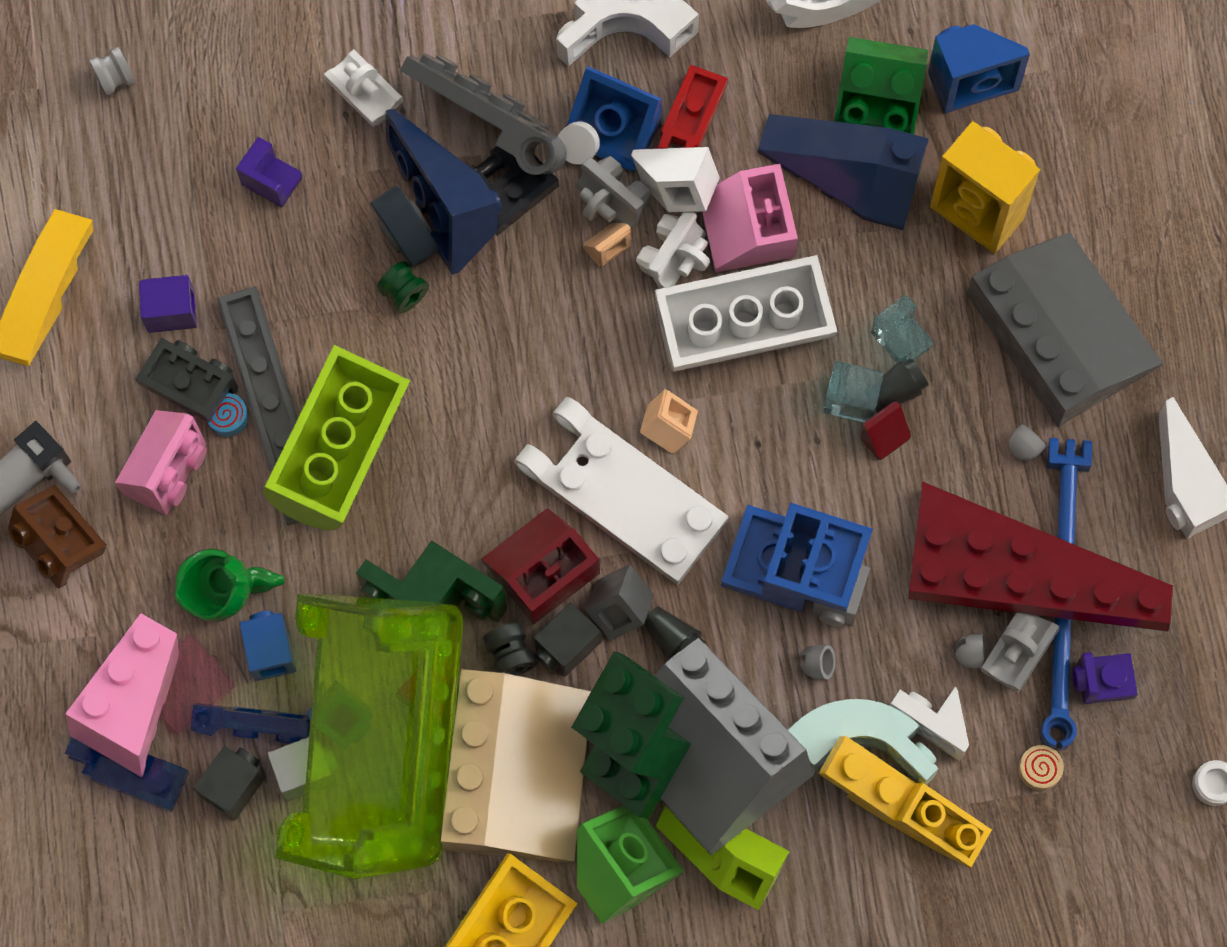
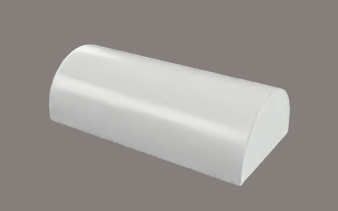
M817 255L655 290L660 330L669 365L673 372L828 339L837 335V328Z

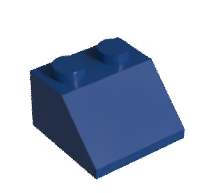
M975 24L963 28L952 26L935 36L928 75L944 114L1019 91L1030 56L1028 48Z

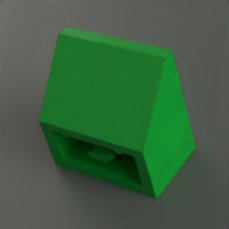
M849 37L834 122L885 127L914 135L929 50Z

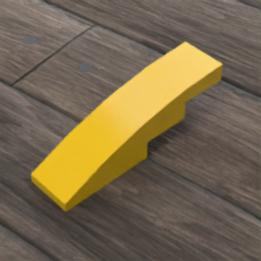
M54 209L20 273L0 320L1 359L29 367L62 310L61 298L78 271L77 258L93 233L92 219Z

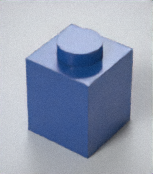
M261 611L250 615L248 621L239 622L249 672L255 682L297 672L288 626L282 613L275 614L274 611Z

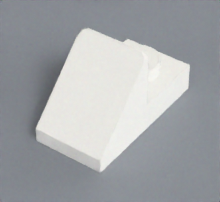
M957 688L953 689L938 713L931 710V703L915 692H910L908 695L899 690L890 706L902 711L920 725L917 731L919 735L960 761L969 746Z

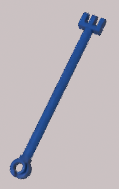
M1049 437L1047 468L1060 469L1058 538L1075 545L1077 471L1089 472L1092 463V441H1082L1081 456L1075 455V439H1066L1064 454H1058V438ZM1054 617V623L1059 626V631L1053 639L1051 709L1049 717L1045 719L1040 729V737L1046 746L1054 749L1057 742L1050 736V730L1052 728L1061 729L1064 733V739L1057 744L1058 749L1060 748L1061 751L1067 749L1077 735L1076 724L1069 717L1068 709L1072 620Z

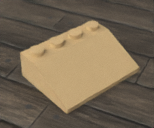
M461 669L441 834V844L444 851L504 857L507 853H510L516 858L575 863L577 828L579 825L584 777L580 770L585 763L587 739L571 728L591 691L506 673Z

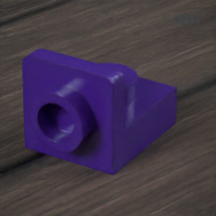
M1092 652L1083 653L1077 662L1078 666H1073L1074 688L1076 692H1082L1084 704L1135 699L1138 695L1131 653L1093 657Z

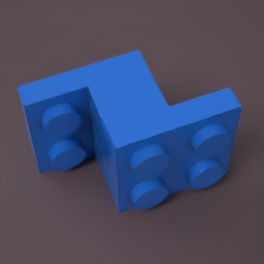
M791 502L786 517L747 504L721 581V587L801 613L806 600L847 612L873 528Z

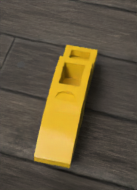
M839 736L818 773L848 793V799L927 847L966 867H972L992 829L924 783H915L847 736Z

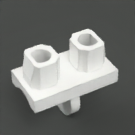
M354 49L348 53L339 65L324 74L325 80L372 127L380 125L386 119V110L395 109L403 103L402 96Z
M683 212L680 217L664 214L656 230L660 240L664 241L660 249L647 245L642 248L636 258L641 271L653 277L659 289L674 286L680 276L687 277L692 268L705 271L710 263L709 258L703 253L708 244L704 239L707 234L697 224V215L694 212Z

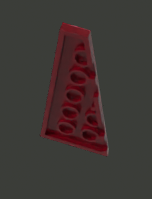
M922 482L908 599L1169 631L1173 585Z

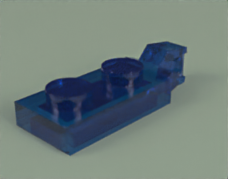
M196 703L193 705L191 731L212 736L221 728L233 729L232 735L236 737L258 738L259 732L276 734L275 741L288 744L300 741L301 738H308L314 734L315 729L308 715L239 706L225 707Z
M72 737L64 753L69 755V759L85 764L82 774L90 777L93 782L170 812L173 811L189 775L187 769L148 754L143 777H140Z

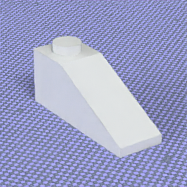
M1174 397L1165 401L1159 413L1165 504L1167 505L1166 514L1172 526L1176 530L1181 529L1188 539L1227 519V484Z

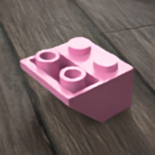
M780 164L739 171L717 184L707 210L701 211L715 273L795 258L798 237Z
M155 410L115 482L123 496L166 516L172 505L178 506L187 490V484L185 483L192 469H199L207 453L206 442L194 417L186 413Z

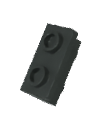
M161 338L137 375L136 382L149 391L210 422L228 392L235 394L238 389V385L232 375L233 370L216 359H211L210 362H207L197 357L198 352L183 341L176 340L173 344Z

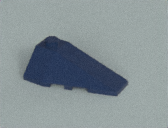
M395 109L386 110V141L404 181L412 180L413 192L416 198L415 205L422 215L428 213L435 229L430 234L439 247L438 253L451 274L459 273L497 233L498 214L502 212L500 198L494 189H489L481 175Z

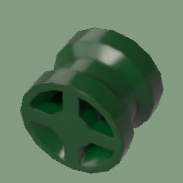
M401 261L393 265L381 277L377 285V291L382 296L390 297L393 300L394 308L399 313H405L416 306L429 289V283L424 278L416 277L413 274L412 266L407 261Z

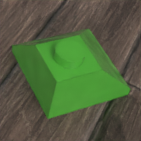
M624 805L591 819L577 828V889L602 924L630 911L684 872L648 819L638 817Z

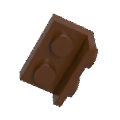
M56 485L45 489L13 508L8 526L12 541L19 548H24L35 561L39 573L44 578L50 579L58 589L67 584L72 571L104 554L107 544Z

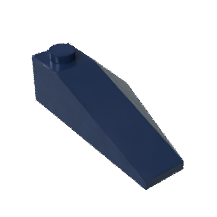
M769 114L758 153L773 163L780 164L781 168L795 177H803L821 189L822 194L830 199L834 197L852 208V213L863 220L903 230L924 161L928 138L885 127Z

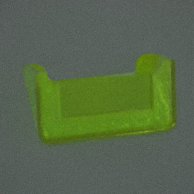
M313 593L297 594L295 612L297 629L302 636L318 640L304 808L301 812H294L288 815L280 824L277 830L276 859L352 879L430 866L439 859L443 850L441 834L454 734L463 631L461 611L457 606L438 602Z

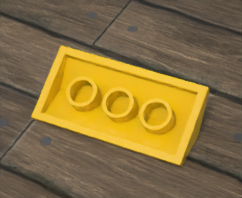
M507 853L445 947H549L578 903L512 854Z

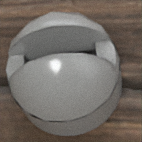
M1023 424L1012 433L1009 441L1010 452L1015 458L1022 461L1035 458L1046 447L1045 443Z
M970 634L957 641L955 657L959 664L971 669L982 667L986 661L984 634Z
M812 645L801 653V657H805V664H800V668L808 677L814 679H830L835 670V653L830 645Z

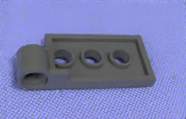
M423 53L422 57H406L400 69L401 72L501 129L502 132L495 145L515 156L519 167L523 171L533 175L553 174L562 168L567 155L563 141L549 132L550 125L523 110L525 104L522 101L508 94H504L502 97L489 91L492 86L489 82L473 74L467 77L456 72L458 65L443 56L436 55L434 58ZM539 143H543L548 150V158L543 165H540L534 157L535 148Z

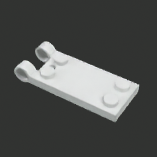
M565 397L552 415L560 425L577 435L579 439L557 466L544 453L529 444L516 457L514 464L529 478L538 482L678 586L726 525L729 516L593 418L577 401ZM579 457H586L589 462L585 466H580L576 461Z

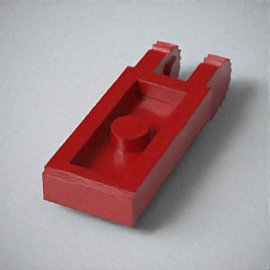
M694 65L689 66L661 130V139L657 149L670 148L672 143L684 148L701 147L728 85L727 77Z

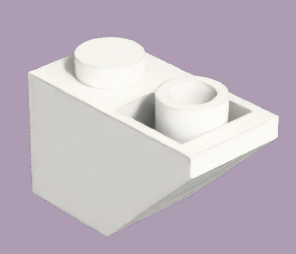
M708 147L633 150L631 156L642 183L651 189L652 195L668 212H698L707 210L720 179Z

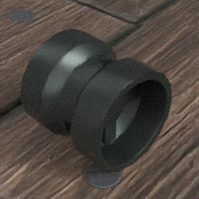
M516 622L503 625L490 631L482 638L487 652L493 654L495 658L493 667L496 673L519 676L537 665L533 650L526 647L525 639L527 635L522 623Z

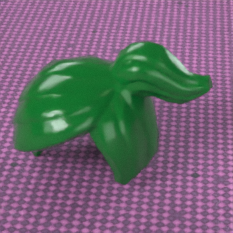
M213 548L200 550L188 556L179 566L175 580V602L186 613L191 614L195 618L211 622L224 621L237 614L245 606L250 593H265L272 588L284 585L285 577L262 567L246 569L242 560L237 559L235 556H230L223 550Z

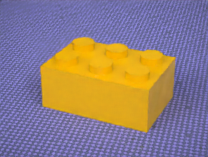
M972 121L942 156L930 208L989 251L996 254L1024 220L1040 168L1036 166V163L1028 154L1022 151H1015L1003 143L1001 137L993 129L981 127Z

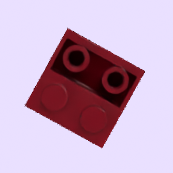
M548 508L481 558L482 563L503 586L533 625L600 574V559L571 525Z

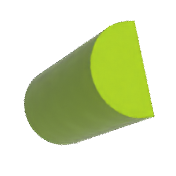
M334 345L264 487L263 493L268 502L286 516L302 524L323 530H337L341 528L410 380Z

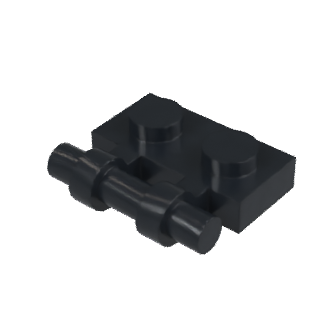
M495 146L490 150L491 156L477 167L471 165L470 168L481 175L489 189H494L500 198L502 212L498 214L496 233L498 236L558 188L559 180L554 174L533 175L526 173L519 167L515 156ZM534 154L535 160L540 165H543L541 160ZM500 168L507 170L495 182L491 183L488 180Z

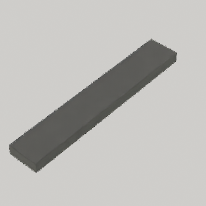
M254 286L218 297L217 301L269 470L272 473L298 417L257 287ZM283 514L287 526L298 523V521Z

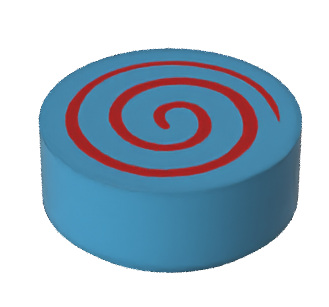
M227 393L212 419L207 423L210 429L219 436H235L246 427L249 418L248 410L239 396Z

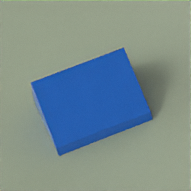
M588 66L585 69L567 126L578 121L591 125L596 130L600 140L596 156L602 159L612 156L621 164V167L635 172L637 169L631 154L633 150L649 148L661 125L662 99Z

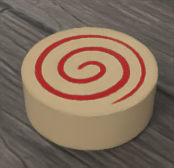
M1045 745L1029 748L1021 757L1018 765V772L1022 782L1027 787L1036 791H1045L1053 788L1061 779L1064 771L1063 760L1059 753Z

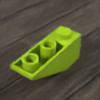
M664 806L656 824V827L719 890L758 911L772 889L790 852L764 837L745 829L710 856L666 806Z

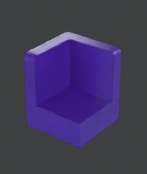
M257 137L236 168L242 186L280 207L284 206L302 179L301 171L276 158L272 144L260 137Z
M189 275L142 279L139 281L141 319L147 332L154 333L197 328L195 289Z

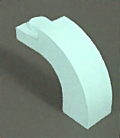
M846 699L828 703L804 715L788 730L807 750L813 773L826 761L839 736H847L859 745L870 746L883 751L916 783L927 785L935 777L939 769L934 764L937 760L933 753L921 742L914 744L911 741L920 725L902 711L881 702Z

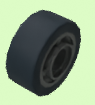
M397 185L370 202L380 219L378 224L397 253L402 252L413 268L439 251L438 245L430 234L432 229L413 200L408 201Z

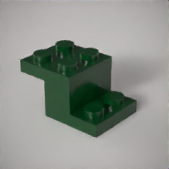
M432 540L402 582L365 559L356 572L361 585L360 591L367 597L364 602L382 616H386L390 612L402 620L399 625L418 639L425 635L434 641L462 601L466 602L464 604L465 609L481 620H485L488 616L498 623L507 611L502 585Z
M614 651L571 728L595 745L580 773L640 818L649 819L691 745L689 741L668 727L684 697L626 655Z

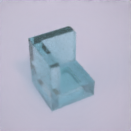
M907 294L876 316L871 330V334L896 363L899 360L905 362L910 358L916 360L933 346V340L914 319L917 306Z
M835 361L823 413L866 422L874 416L883 373L878 370Z

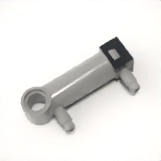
M34 421L14 439L17 446L0 459V516L44 477L49 481L54 478L70 493H75L80 489V483L75 479V475L66 467L71 463L68 455L37 421Z

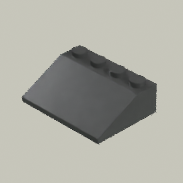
M1070 232L1008 255L971 278L967 296L1058 427L1163 365V362Z
M698 637L664 663L655 674L656 678L684 697L668 727L691 743L660 801L711 856L814 776L807 750Z

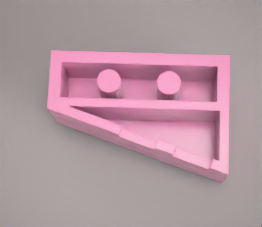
M140 613L65 713L71 737L140 777H143L146 758L152 740L154 741L162 706L166 702L179 659L177 633Z

